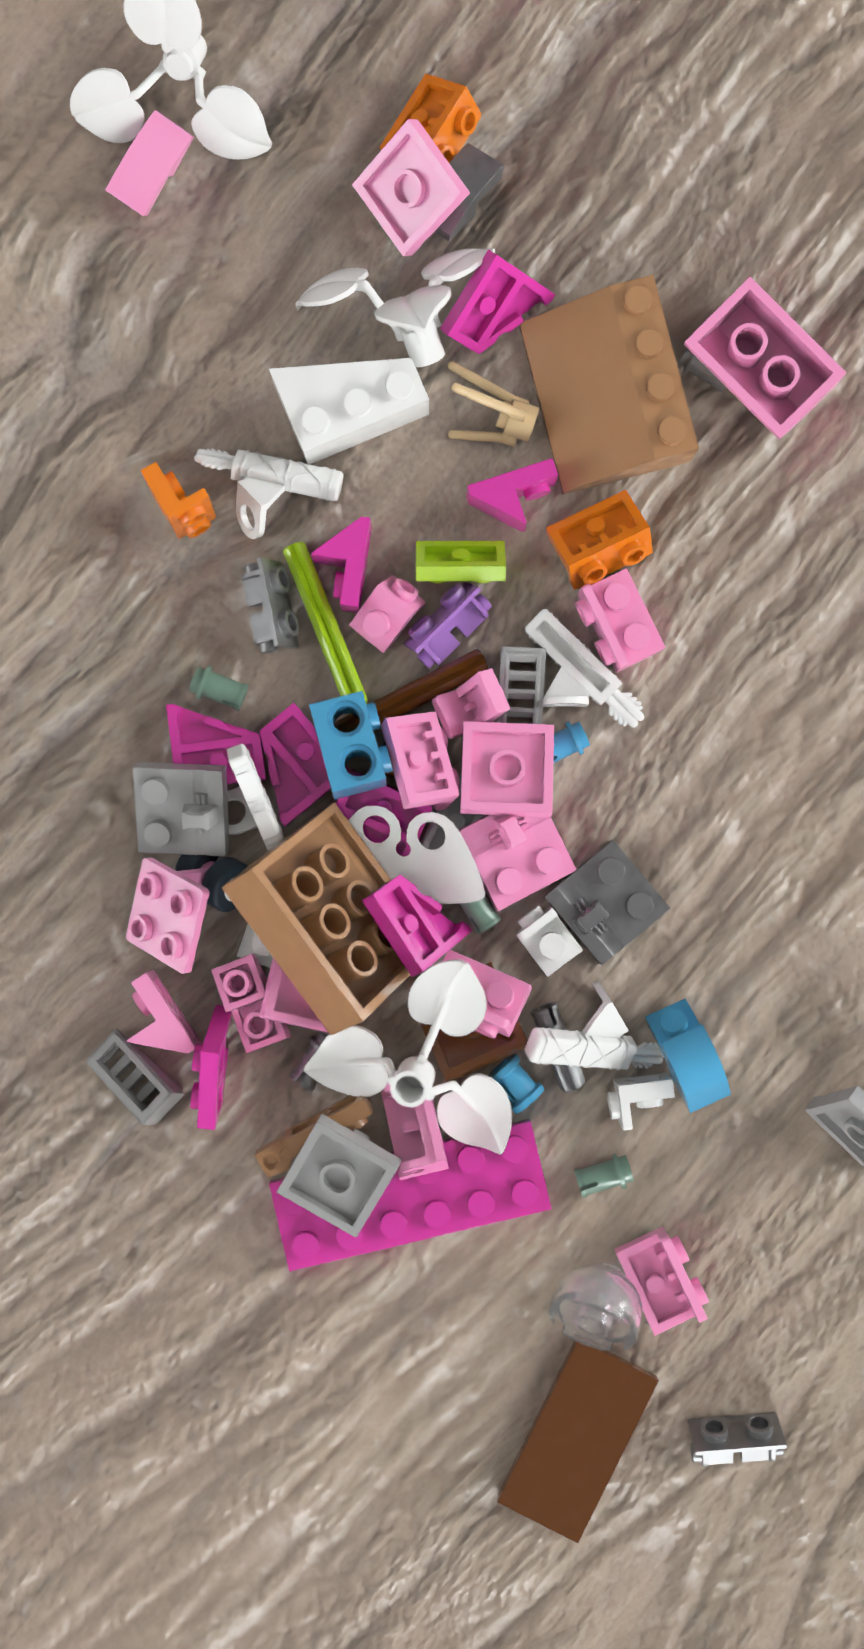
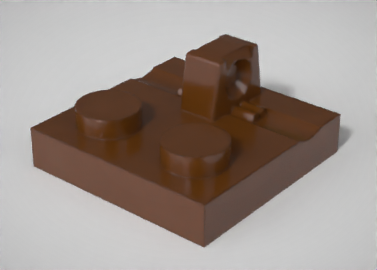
M491 962L485 964L491 968H494ZM517 1020L510 1037L497 1033L495 1039L477 1031L464 1036H450L439 1029L431 1049L445 1081L448 1082L451 1080L455 1081L524 1049L528 1041ZM420 1023L427 1037L431 1025Z

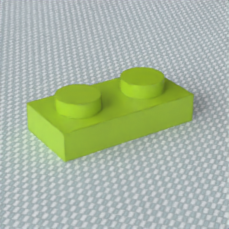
M416 541V581H430L432 583H445L447 581H474L477 583L506 581L505 541Z

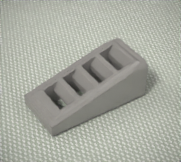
M501 647L499 685L504 691L506 700H533V708L510 707V710L497 718L498 723H506L507 717L532 718V724H542L545 648ZM510 662L535 663L534 671L509 670ZM531 681L534 682V689L508 688V682Z
M115 1029L85 1062L142 1125H155L183 1097L184 1092L134 1043L127 1042L128 1037L119 1029ZM121 1049L125 1054L110 1069L105 1064ZM134 1063L137 1067L122 1081L119 1076ZM146 1076L149 1081L136 1094L132 1089ZM159 1090L161 1093L148 1106L145 1102Z

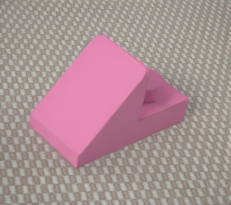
M154 970L146 972L131 982L136 990L132 994L136 1005L145 1016L152 1014L156 1021L126 1040L127 1042L188 1054L194 1050L196 1044H203Z

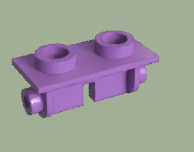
M464 582L462 585L457 584L442 596L440 600L442 605L430 617L426 615L414 623L408 632L410 637L403 644L417 654L422 650L417 655V658L428 669L434 664L439 666L460 645L450 631L456 627L463 636L468 637L489 616L487 611L492 605L481 594L474 598L481 591L478 586Z

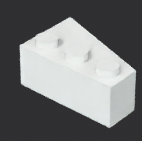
M412 358L269 369L275 389L305 460L309 465L429 415V398Z

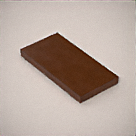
M577 1335L497 1494V1502L579 1543L659 1382L658 1377Z

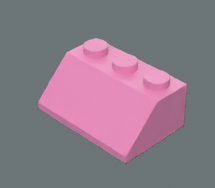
M751 277L684 342V345L779 440L817 406L847 373Z

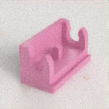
M387 1083L384 1090L381 1091L394 1155L402 1159L397 1169L399 1179L404 1180L449 1169L434 1100L429 1101L426 1099L421 1105L416 1107L403 1106L393 1098L390 1089L391 1085Z

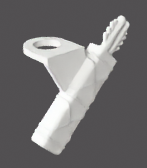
M213 448L211 450L199 449L194 457L195 461L201 463L204 467L216 468L217 470H231L230 479L237 480V519L242 531L250 539L263 536L266 510L284 491L327 501H337L343 484V473L336 469L332 470L328 467L309 465L301 461L295 462L282 457L267 456L259 452L253 453L249 450L238 449L236 455L232 456L226 451H216ZM247 506L251 509L254 516V528L247 518Z
M543 609L525 627V633L529 636L528 638L532 639L533 643L537 644L540 648H545L546 654L560 667L559 672L543 698V707H587L589 705V697H591L599 706L606 702L609 705V715L614 716V720H618L619 725L623 724V726H626L628 723L631 727H636L638 721L644 719V714L640 711L643 708L640 706L641 702L636 701V697H631L632 693H621L618 690L623 683L590 652L589 648L585 647V644H582L579 639L558 621V618L553 616V613Z
M239 744L228 748L227 754L240 787L227 791L228 802L239 801L243 803L246 814L240 823L229 825V835H238L258 827L269 851L284 840L282 828L276 819L277 816L273 811L266 790L261 784V778L256 771L249 750L246 749L244 744Z
M598 980L592 984L603 1003L582 1032L578 1030L547 1029L544 1027L534 1028L524 1049L528 1059L536 1064L570 1065V1067L582 1066L584 1068L597 1067L609 1068L610 1070H628L631 1063L635 1068L638 1066L643 1068L644 1065L648 1069L653 1067V1064H661L663 1061L662 1057H664L657 1043L643 1042L637 1046L631 1036L624 1035L629 1030Z

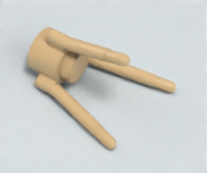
M453 361L448 363V368L451 371L504 401L502 402L458 383L452 384L451 389L453 392L499 411L500 414L496 427L504 430L503 433L450 430L448 432L449 438L499 442L515 447L517 439L529 441L539 407L528 404L529 400L509 393Z

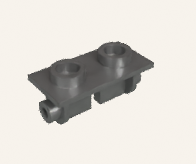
M262 557L257 558L258 563L245 565V574L241 575L247 607L263 606V612L249 615L255 646H260L261 654L276 652L278 647L299 648L297 639L299 624L296 615L291 609L288 594L290 590L288 573L281 561Z
M777 1412L688 1419L693 1442L690 1444L692 1462H701L702 1467L713 1464L733 1463V1453L740 1452L742 1462L775 1461L776 1456H783L784 1449L787 1448Z

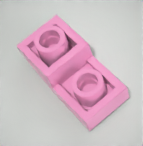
M154 110L129 147L105 190L142 216H148L168 177L175 174L194 136L157 110Z
M250 954L211 970L225 1011L232 1012L246 1053L291 1037L287 1024L259 1017L268 979L255 954Z

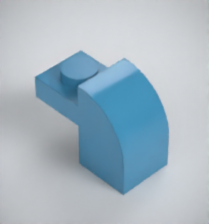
M686 998L645 1016L647 1025L666 1059L671 1078L690 1113L731 1095L724 1068L703 1024L700 1025Z

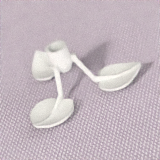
M124 0V15L133 33L147 44H161L164 51L163 60L132 91H130L129 85L122 73L115 69L98 68L85 74L75 86L70 98L71 114L75 117L76 121L96 136L109 142L125 143L135 139L145 121L143 109L135 100L140 98L167 72L175 80L195 79L196 102L202 108L195 113L191 124L197 139L205 148L218 156L238 160L253 158L267 152L273 143L267 133L263 115L249 94L235 86L222 85L213 88L207 99L204 96L203 78L206 72L200 65L206 56L207 45L201 35V16L195 0Z
M490 248V249H489V250H491L492 252L495 253V249H494V248ZM461 249L434 259L421 272L423 279L430 280L428 287L420 288L410 295L397 297L383 303L370 283L365 280L369 276L367 269L346 268L332 272L317 280L301 295L295 306L297 310L301 306H323L342 300L354 291L365 292L377 308L374 312L376 320L390 325L397 341L404 342L408 356L412 358L415 367L428 366L439 361L445 355L437 330L441 326L438 311L450 299L451 291L448 286L441 284L444 281H454L477 269L482 264L483 257L488 249Z
M454 959L436 963L421 973L412 985L408 996L409 1013L414 1020L423 1024H429L431 1028L418 1057L413 1056L405 1059L400 1064L397 1072L392 1060L389 1057H382L383 1045L379 1037L372 1031L357 1025L332 1036L329 1034L305 1065L304 1072L314 1080L330 1089L351 1096L359 1097L362 1095V1097L375 1095L382 1091L388 1083L391 1085L390 1089L393 1098L399 1104L406 1107L419 1106L426 1099L431 1101L435 1095L445 1092L437 1105V1119L442 1129L449 1136L464 1144L485 1148L499 1155L506 1148L512 1127V1111L507 1093L496 1080L487 1075L475 1073L468 1076L461 1086L454 1080L432 1086L435 1079V1071L430 1062L427 1061L439 1029L450 1036L467 1035L479 1027L486 1013L487 1001L483 987L471 966L463 960Z

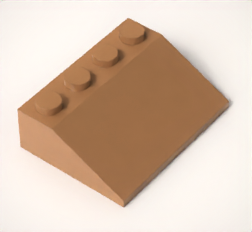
M654 275L607 286L530 318L519 325L563 494L691 462L699 446Z
M335 802L246 867L222 887L331 1036L363 1022L410 976L362 901L389 881L390 878Z

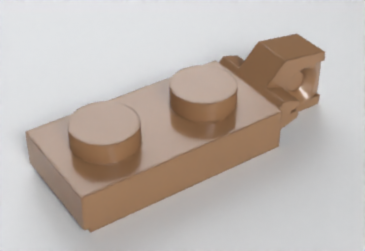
M349 1095L287 1129L284 1135L258 1148L255 1152V1157L266 1176L269 1178L289 1170L292 1158L300 1152L321 1113L351 1131L363 1127L369 1121L367 1116L372 1114V1101L370 1097Z

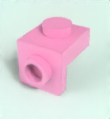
M390 576L376 586L349 626L384 653L392 646L411 618L423 608L426 602L418 596L417 589L411 583L404 579Z
M492 668L476 673L456 690L437 695L432 699L433 707L449 739L463 735L464 721L493 722L510 710L504 691L499 685Z

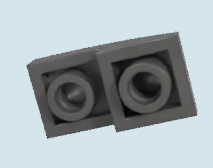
M467 143L449 163L470 194L435 230L436 234L447 241H450L475 216L477 202L502 178L504 164L470 143Z

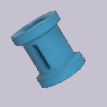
M516 1053L507 1057L488 1074L489 1077L496 1080L504 1088L509 1101L512 1103L511 1109L515 1114L526 1109L545 1090L540 1082L535 1083L519 1064L521 1058Z

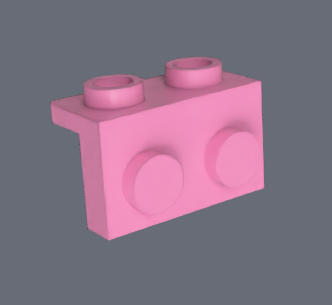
M663 1226L614 1249L654 1336L693 1317H696L699 1323L708 1319L702 1305L709 1303V1300L697 1276L690 1280L682 1264L690 1260L678 1235L670 1238Z

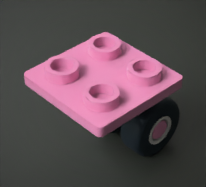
M181 854L174 870L152 857L144 858L141 863L128 923L127 941L181 974L190 973L207 904L221 912L235 910L236 906L222 887L248 867V865L233 857H224L217 860L219 856Z

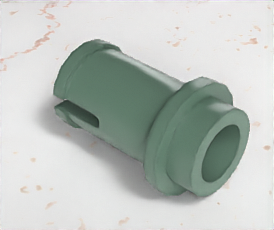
M198 666L189 687V691L196 694V699L201 700L202 697L240 711L249 685L214 673L211 666H207L206 669Z
M486 897L475 902L459 903L477 934L488 930L501 920Z
M614 1153L612 1154L613 1159L581 1169H574L578 1186L581 1188L582 1197L585 1198L587 1195L620 1185L622 1189H626V1183L634 1181L627 1156L617 1157V1154Z

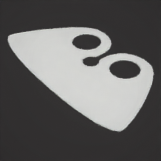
M377 805L365 806L348 820L390 879L400 874L413 883L420 893L430 896L442 904L470 903L485 897L482 879L474 858L461 833L445 815L425 812L413 818L409 823L406 839L410 845L411 852L405 857L398 855L396 852V845L401 840V828L396 816L388 809ZM370 816H381L390 826L389 837L382 843L371 842L363 833L364 821ZM434 822L443 828L446 838L440 848L430 850L421 845L417 834L422 824Z

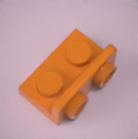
M425 73L379 148L382 150L408 119H417L448 163H450L460 152L468 137L474 132L481 118V112L467 86Z
M157 462L140 470L151 494L178 539L186 535L188 538H195L212 526L210 521L216 518V514L204 488L185 497L186 494L172 471L163 474Z
M627 490L621 491L546 527L548 539L566 567L569 582L574 590L587 584H595L606 575L625 566L635 565L653 552L650 527Z

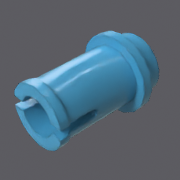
M568 721L565 723L566 728L554 733L553 763L576 752L582 755L584 754L583 749L590 746V742L580 722L571 725Z

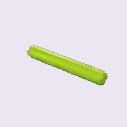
M304 542L291 544L283 549V554L341 696L363 691L365 702L367 703L366 693L306 544Z

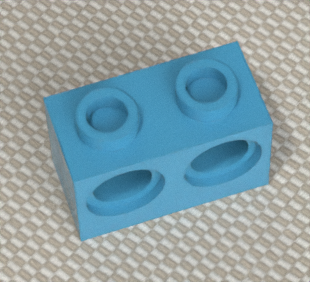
M363 691L310 704L334 800L387 786L385 773L393 772L387 746L378 747L373 730L380 729L381 725L375 703L366 704ZM343 714H352L359 719L360 723L354 731L343 733L335 728L336 719ZM357 756L368 759L372 765L369 772L360 777L352 776L346 771L348 761Z

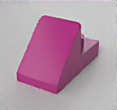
M551 458L467 485L466 498L468 504L524 532L526 519L518 497L524 496L526 501L541 498L551 492L550 487L555 486L558 477L554 460Z
M361 516L311 553L314 563L345 567L344 572H336L333 598L340 599V606L343 612L358 613L361 608L372 531L370 517Z

